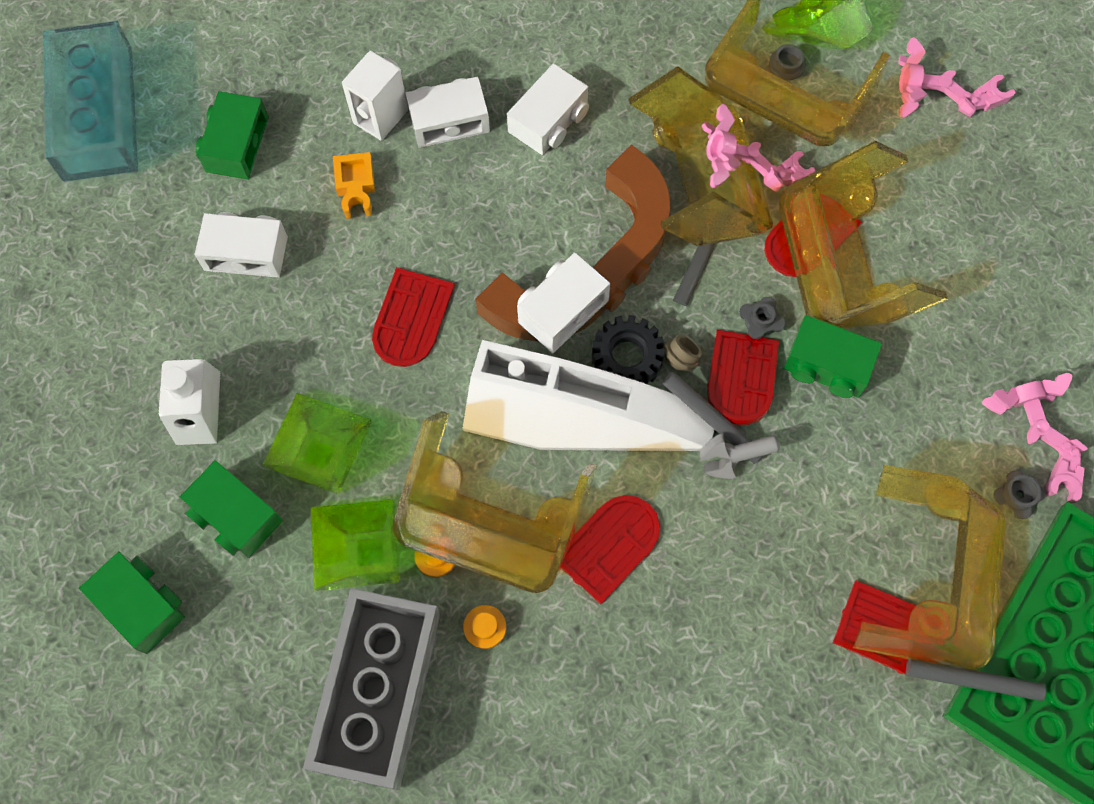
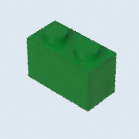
M218 91L214 105H210L207 111L205 132L203 136L198 138L196 143V156L206 173L249 180L269 119L262 98Z
M805 315L783 369L791 372V376L799 382L810 384L815 381L829 386V391L836 396L842 398L855 396L859 398L868 385L882 343Z
M216 460L179 497L190 507L184 514L202 530L209 524L220 534L214 540L232 556L241 551L247 558H250L283 522L281 517L269 505Z
M118 551L78 589L134 649L148 654L185 618L184 614L177 608L182 603V600L167 585L164 584L159 589L149 579L155 572L142 558L136 555L131 560Z

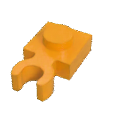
M371 153L333 156L335 189L338 197L344 196L341 206L346 219L351 218V208L356 204L363 205L366 217L371 216L372 205L369 196L366 194L375 192Z

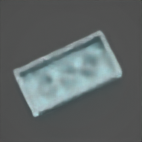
M118 21L43 31L45 157L63 182L137 172L138 157L132 47Z

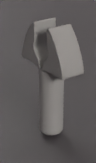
M721 433L713 437L700 450V460L705 461L714 457H722L719 461L704 464L705 474L717 478L735 479L734 467L739 461L778 452L780 450V443L776 436H770L734 446L726 443L724 435Z

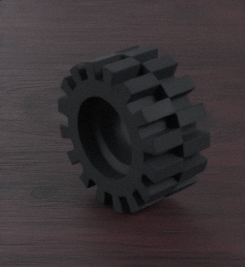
M622 315L615 317L614 324H611L608 320L603 324V331L598 329L595 334V341H593L592 364H594V368L648 384L649 381L653 382L661 370L665 354L663 337H657L659 330L655 325L649 329V321L642 318L640 324L636 323V316L629 315L626 322H623ZM632 342L642 350L643 359L635 366L625 367L615 361L612 351L620 343Z

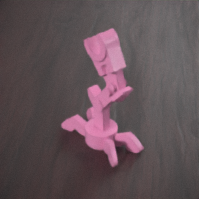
M914 37L909 40L907 45V52L910 54L909 58L903 55L899 57V65L903 66L899 80V91L902 93L901 98L904 103L900 107V116L903 118L912 114L919 107L918 101L926 97L927 93L922 89L944 92L958 104V111L968 117H971L975 110L983 109L987 111L1006 104L1016 93L1014 89L1008 92L998 90L997 86L1005 78L1003 75L994 76L973 93H969L952 80L956 74L954 70L946 71L941 76L924 74V67L918 65L926 51Z
M721 104L717 109L716 118L720 121L717 127L708 122H704L702 125L703 130L709 133L707 157L712 161V167L715 172L710 178V186L713 189L721 185L730 176L729 171L736 170L742 164L739 160L745 161L757 169L764 176V184L775 192L783 187L784 184L790 187L803 183L815 172L814 167L804 169L800 166L798 160L804 155L802 151L793 153L777 167L760 154L759 148L761 143L753 142L749 146L737 144L736 136L728 132L735 119L725 104Z
M1065 373L1055 377L1054 381L1029 382L1011 388L1007 392L1004 389L996 390L993 392V396L985 398L982 404L1000 415L1012 406H1024L1031 426L1027 432L1028 444L1031 445L1040 438L1059 452V458L1045 485V494L1048 496L1057 494L1058 486L1062 484L1069 491L1067 502L1071 504L1077 502L1082 495L1085 470L1084 467H1081V453L1088 450V448L1079 440L1067 438L1050 427L1040 403L1042 399L1052 402L1056 396H1062L1070 385L1072 374Z

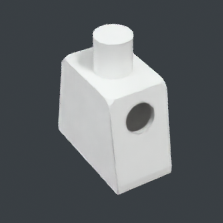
M206 360L164 361L162 364L159 416L176 445L217 443L220 371ZM189 419L195 422V424L186 425V421Z

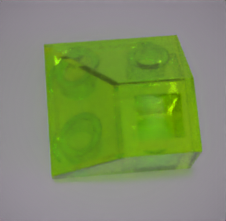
M800 0L793 6L785 7L775 12L772 16L773 20L761 27L769 35L830 49H848L873 31L863 0Z
M296 393L263 462V466L339 494L372 421L361 415Z
M394 499L311 507L315 591L400 582Z

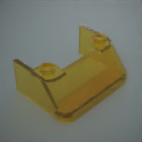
M747 0L706 63L704 77L707 86L712 91L812 144L822 147L833 145L845 136L855 124L878 87L890 55L885 52L882 53L850 105L839 100L825 102L758 67L755 57L741 49L757 24L761 0Z
M679 66L628 98L631 106L652 118L654 124L652 132L656 142L661 147H667L676 153L688 197L689 206L661 221L662 229L695 246H703L759 236L773 227L772 217L758 170L751 164L739 160L742 164L736 170L729 171L730 176L715 189L710 186L711 175L715 172L712 167V161L707 157L709 133L703 130L702 125L704 122H708L715 127L718 126L720 121L716 118L717 109L721 104L727 106L735 119L728 132L736 136L737 144L750 145L743 121L736 108L729 101Z
M873 141L798 180L783 191L779 201V209L806 315L846 329L894 322L948 300L946 292L917 282L902 288L893 283H882L873 287L856 219L868 214L876 205L878 191L874 179L908 163L907 155L878 141Z
M441 411L424 419L393 520L392 529L395 538L407 548L528 592L540 593L549 589L558 576L579 524L598 465L589 463L580 474L572 500L562 496L547 499L540 506L534 521L459 494L463 481L461 466L452 457L438 453L449 413Z
M883 465L876 487V496L925 505L935 516L959 522L950 603L936 600H927L919 603L909 617L908 631L862 622L854 641V648L971 670L981 669L988 663L994 653L1006 528L1004 514L997 506L959 478Z

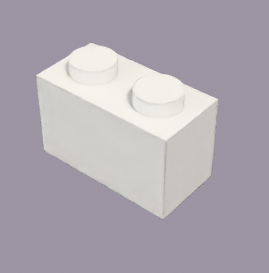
M370 50L342 81L353 123L381 141L408 111L401 69L396 62L388 57L382 58Z
M552 64L507 113L508 132L541 155L550 147L557 148L564 140L567 133L566 129L573 121L579 123L586 116L589 109L588 86L560 67Z
M478 77L460 78L451 83L432 87L423 86L414 91L405 92L418 148L490 132L488 111Z
M221 212L218 215L204 213L195 257L204 271L280 278L288 236L281 220H276L270 216L260 215L256 218L239 217L230 212Z
M574 252L565 262L563 260L556 262L548 271L546 279L537 288L532 286L521 295L517 305L518 323L551 353H554L609 301L610 282Z

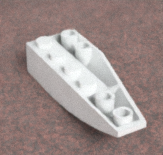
M486 340L481 342L472 371L463 422V431L539 450L700 451L713 438L714 429L673 393L594 367Z

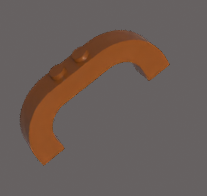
M632 144L606 169L605 187L629 206L635 221L632 227L592 267L610 282L609 301L574 334L591 325L606 309L613 312L619 307L626 296L624 291L632 283L638 286L648 276L651 270L649 265L656 258L664 243L670 214L669 191L657 166ZM502 272L475 298L477 314L505 334L523 340L538 341L518 323V300L526 290Z

